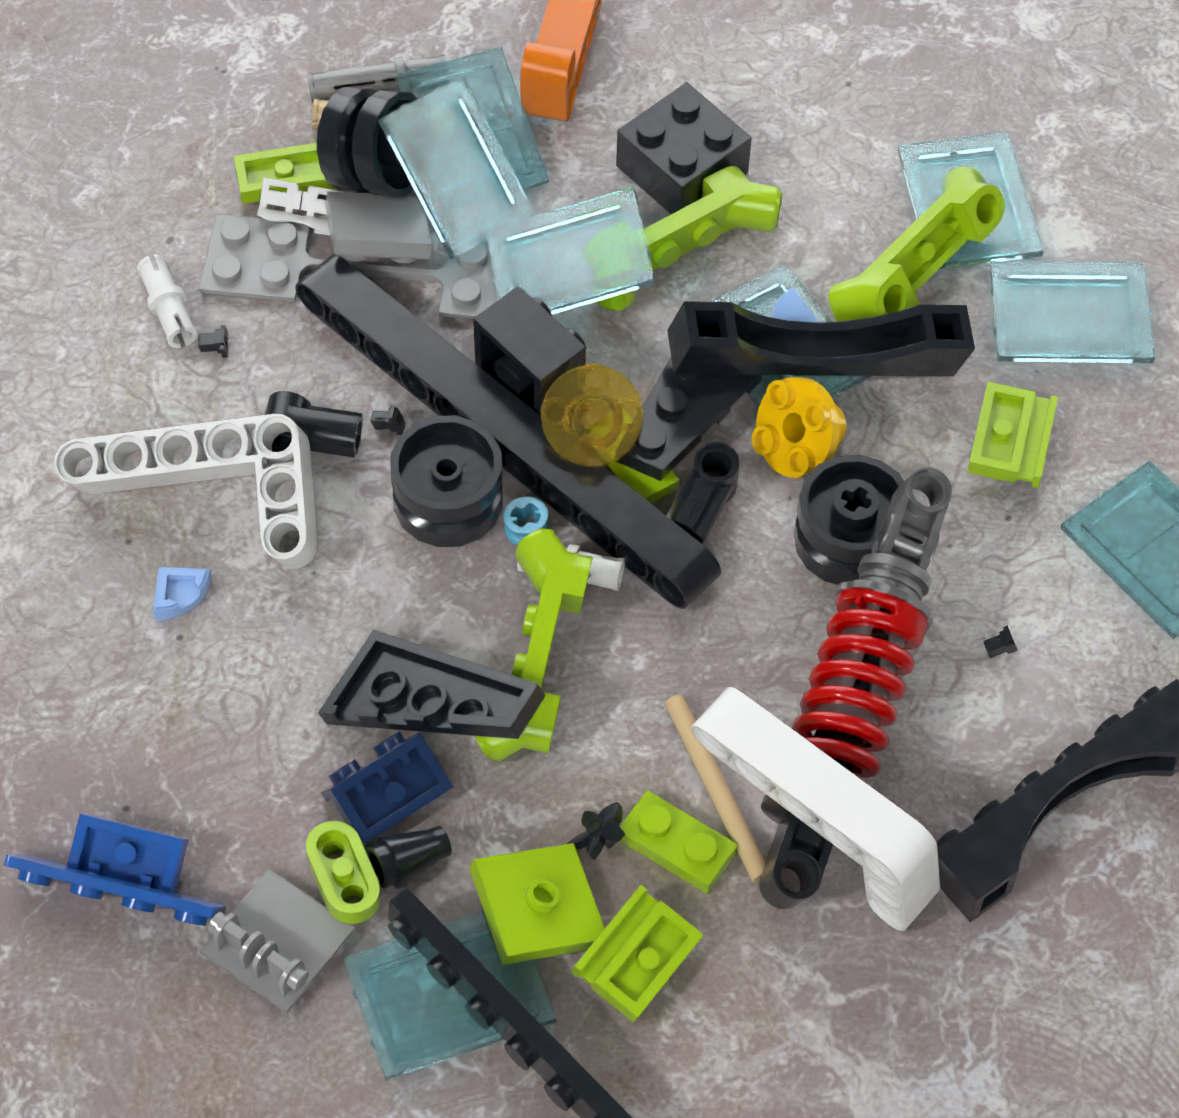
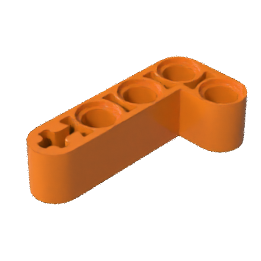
M548 0L536 43L527 42L522 58L520 72L521 114L568 122L602 0Z

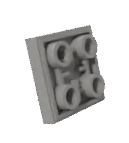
M327 191L326 212L333 254L341 255L352 261H362L368 257L390 258L398 263H411L416 259H430L432 241L421 196L390 197L366 193Z

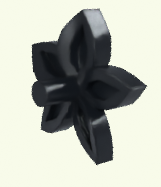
M618 802L606 806L599 814L584 811L581 822L586 831L571 839L567 844L574 843L576 849L587 847V853L595 861L604 845L610 849L626 835L619 826L623 815L622 806Z

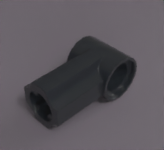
M278 391L269 396L264 415L283 414L291 418L307 435L310 451L355 458V455L358 454L363 427L362 413L312 406L305 397L290 391ZM283 432L275 437L272 442L273 452H281L289 447L292 440L291 432Z
M710 442L703 445L696 452L693 469L666 515L702 545L725 503L730 501L736 493L740 462L734 448L721 442ZM717 470L723 472L726 475L722 477H712L706 474V472Z

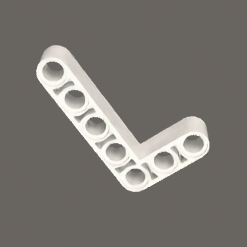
M269 414L74 439L63 444L55 455L54 466L56 473L63 481L84 494H100L256 474L260 537L264 550L281 565L292 569L306 566L317 553L318 541L310 443L302 429L291 418L283 414ZM283 432H291L292 440L289 447L281 452H273L272 442L275 437ZM241 438L242 445L239 453L232 458H223L222 453L225 444L232 439ZM183 445H191L192 452L189 459L182 464L174 465L173 458L176 450ZM135 451H141L142 460L139 466L133 470L125 471L124 464L128 455ZM92 457L93 462L90 471L84 476L76 477L75 472L78 463L83 458ZM288 481H295L296 489L294 495L288 501L276 502V491L279 486ZM299 531L300 539L297 547L287 553L280 552L279 545L282 537L287 532Z
M727 687L691 726L693 735L710 753L863 866L867 902L872 910L888 925L896 930L905 931L939 892L937 843L931 833L909 814L744 693L733 687Z

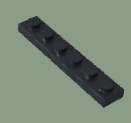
M406 886L389 900L388 920L390 923L388 928L394 938L408 950L415 947L429 961L426 967L432 977L447 990L453 986L468 1001L465 1004V1008L477 1024L486 1030L492 1026L506 1041L504 1044L506 1052L518 1066L524 1070L532 1067L546 1082L544 1089L547 1095L558 1107L564 1111L572 1108L580 1118H632Z

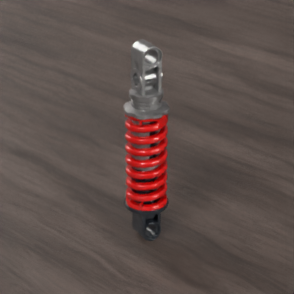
M923 467L914 471L894 492L886 517L876 535L872 553L866 554L861 558L858 567L859 579L842 582L838 585L835 592L837 596L835 601L837 613L829 619L826 627L828 638L821 642L817 653L820 663L812 668L808 678L811 689L803 694L799 705L802 715L794 719L791 729L858 778L874 777L880 770L879 760L870 752L883 751L888 746L889 736L879 726H889L897 720L898 712L889 701L900 700L904 697L907 688L904 681L898 676L911 673L915 666L913 656L906 650L921 646L925 633L930 629L933 621L931 610L921 602V599L928 594L932 579L926 570L939 542V531L952 497V486L944 473L931 467ZM913 489L923 492L927 496L930 506L919 503L914 497ZM816 730L814 736L810 731ZM765 795L761 803V809L767 817L779 825L760 875L759 888L763 898L770 905L779 909H790L812 896L818 890L833 844L768 795ZM781 868L791 869L797 874L800 880L799 892H793L783 885L780 878Z

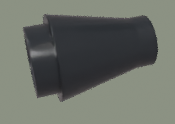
M438 825L427 830L378 837L376 845L368 847L366 853L380 887L386 888L392 885L398 889L441 859L451 856L452 847L447 833Z

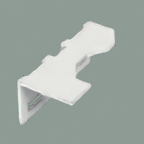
M263 178L257 216L274 222L302 223L314 228V233L330 235L328 219L313 217L314 212L327 215L326 200L318 199V194L327 195V191H342L310 186L307 192L303 191L302 196V191L298 190L299 186L297 183ZM270 185L287 188V193L269 190ZM301 196V210L307 211L306 216L292 214L293 209H300ZM267 204L286 207L285 212L266 208Z

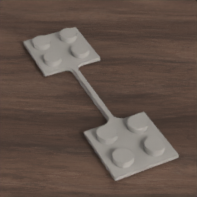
M216 214L199 292L295 302L297 295L295 287L296 283L300 281L302 273L306 270H314L325 259L312 258L306 252L310 226L296 222H274L264 218ZM452 237L448 262L441 269L428 270L355 262L349 263L365 276L439 282L443 287L439 316L473 319L517 286H520L532 298H540L547 246Z

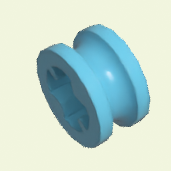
M519 497L505 507L503 512L505 535L513 544L518 545L525 536L539 528L549 529L548 509L537 498ZM528 516L535 517V523L528 522L524 527L518 526L517 519L524 521Z

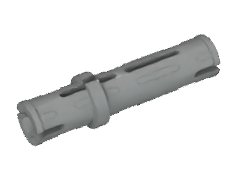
M445 54L404 61L403 56L394 57V62L307 73L312 103L314 99H330L333 94L343 87L408 92V88L443 83L449 84Z

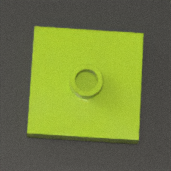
M574 843L476 858L469 867L502 965L586 951L605 929Z

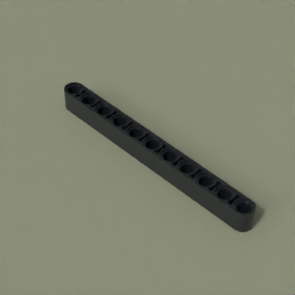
M335 254L331 255L296 283L297 294L308 310L438 416H460L479 423L493 434L501 450L503 469L613 558H624L625 568L676 608L685 609L720 576V565L707 548L344 258Z

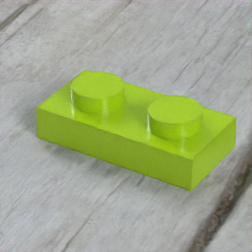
M317 142L233 156L242 204L260 202L264 177L297 183L299 186L298 190L302 191V195L303 191L307 192L310 186L335 189L328 184L320 169ZM273 185L269 187V190L287 193V188Z
M646 790L620 826L626 834L620 840L622 843L707 895L737 854L738 844L649 790Z

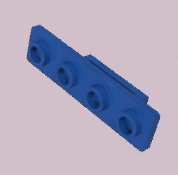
M86 813L79 815L67 865L25 854H8L4 862V866L19 870L17 878L19 880L43 886H50L52 878L71 883L70 893L94 899H102L103 892L105 891L123 896L122 906L144 912H154L155 905L175 909L174 919L190 924L206 926L208 918H213L218 912L225 914L226 905L176 893L189 839Z

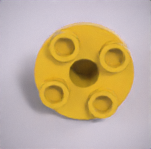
M805 377L775 380L768 385L766 394L759 405L756 428L751 436L752 446L755 452L763 455L767 463L779 474L789 478H806L818 464L834 457L839 444L843 441L846 434V418L843 411L834 403L828 391L818 382Z

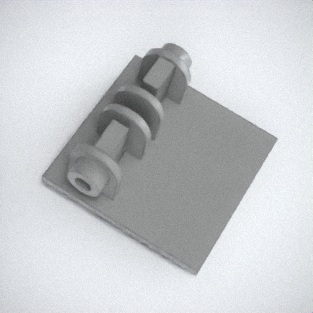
M268 869L232 913L226 916L222 912H218L211 919L207 929L213 935L199 952L279 1009L288 1013L354 932L355 927L336 920L325 906Z

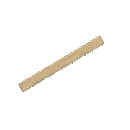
M674 695L665 702L668 713L731 840L738 844L737 852L752 883L759 884L760 875L766 860L713 754L692 733L691 726L696 722V719L684 695Z

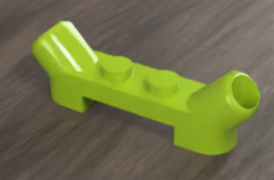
M729 166L703 179L701 199L634 234L629 226L622 221L603 231L588 244L583 255L584 261L596 274L592 288L593 298L600 306L607 310H625L633 305L639 278L658 268L669 267L680 256L699 246L705 247L710 245L721 234L735 227L765 232L772 231L778 224L782 192L777 186L753 183L739 167Z
M958 167L948 172L942 182L943 194L860 275L832 285L828 293V301L835 320L848 321L870 318L919 305L920 302L915 292L968 240L982 242L1001 222L1005 201L999 188L992 184H986L979 171L972 167Z
M539 528L525 536L518 543L515 552L517 562L539 593L540 600L538 606L532 604L527 606L522 635L531 636L527 654L517 652L512 675L537 683L541 689L559 612L561 610L580 615L593 559L591 556L567 552L553 529ZM544 692L545 698L519 739L474 736L485 756L489 760L501 762L522 748L549 754L561 696Z

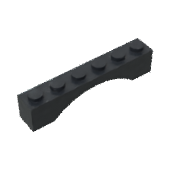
M684 301L667 330L674 375L954 376L975 350L967 305L920 304L898 312L870 318L836 322H802L766 317L748 311L733 302Z
M1175 679L1161 690L1157 686L1148 689L1137 699L1132 711L1122 718L1118 714H1114L1106 719L1095 731L1094 738L1082 746L1078 742L1071 744L1058 755L1054 762L1055 765L1042 775L1039 771L1030 773L1016 786L1014 795L1002 803L998 800L989 802L975 815L973 824L962 832L952 829L936 842L940 889L969 922L1012 892L1027 842L1040 824L1064 802L1088 788L1115 779L1145 775L1172 776L1179 771L1178 679Z

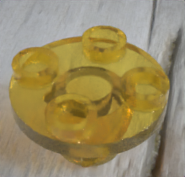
M589 363L565 372L551 385L541 407V421L548 442L561 457L577 465L598 467L619 460L632 449L642 430L643 408L637 390L623 374L601 364Z

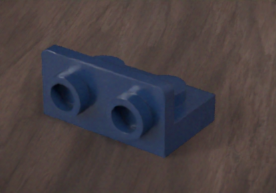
M399 731L374 746L373 749L377 757L362 767L354 759L328 776L333 785L322 791L321 794L326 802L329 800L333 801L344 821L356 830L363 845L453 788L452 783L420 732L405 739Z

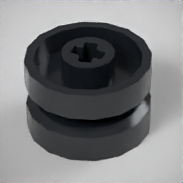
M343 87L331 96L323 109L317 130L319 165L328 184L338 191L354 193L371 192L373 195L404 197L417 188L425 174L431 150V129L428 114L419 98L411 92L377 91L376 89Z
M454 415L433 416L414 423L399 436L390 454L394 512L404 530L418 541L436 547H459L480 539L495 526L503 509L502 455L493 434L475 421Z
M863 455L836 456L818 464L805 478L798 500V515L795 522L794 538L796 552L809 571L823 581L836 585L859 579L858 567L861 558L866 554L872 553L876 535L886 517L892 496L904 482L896 470L878 459Z

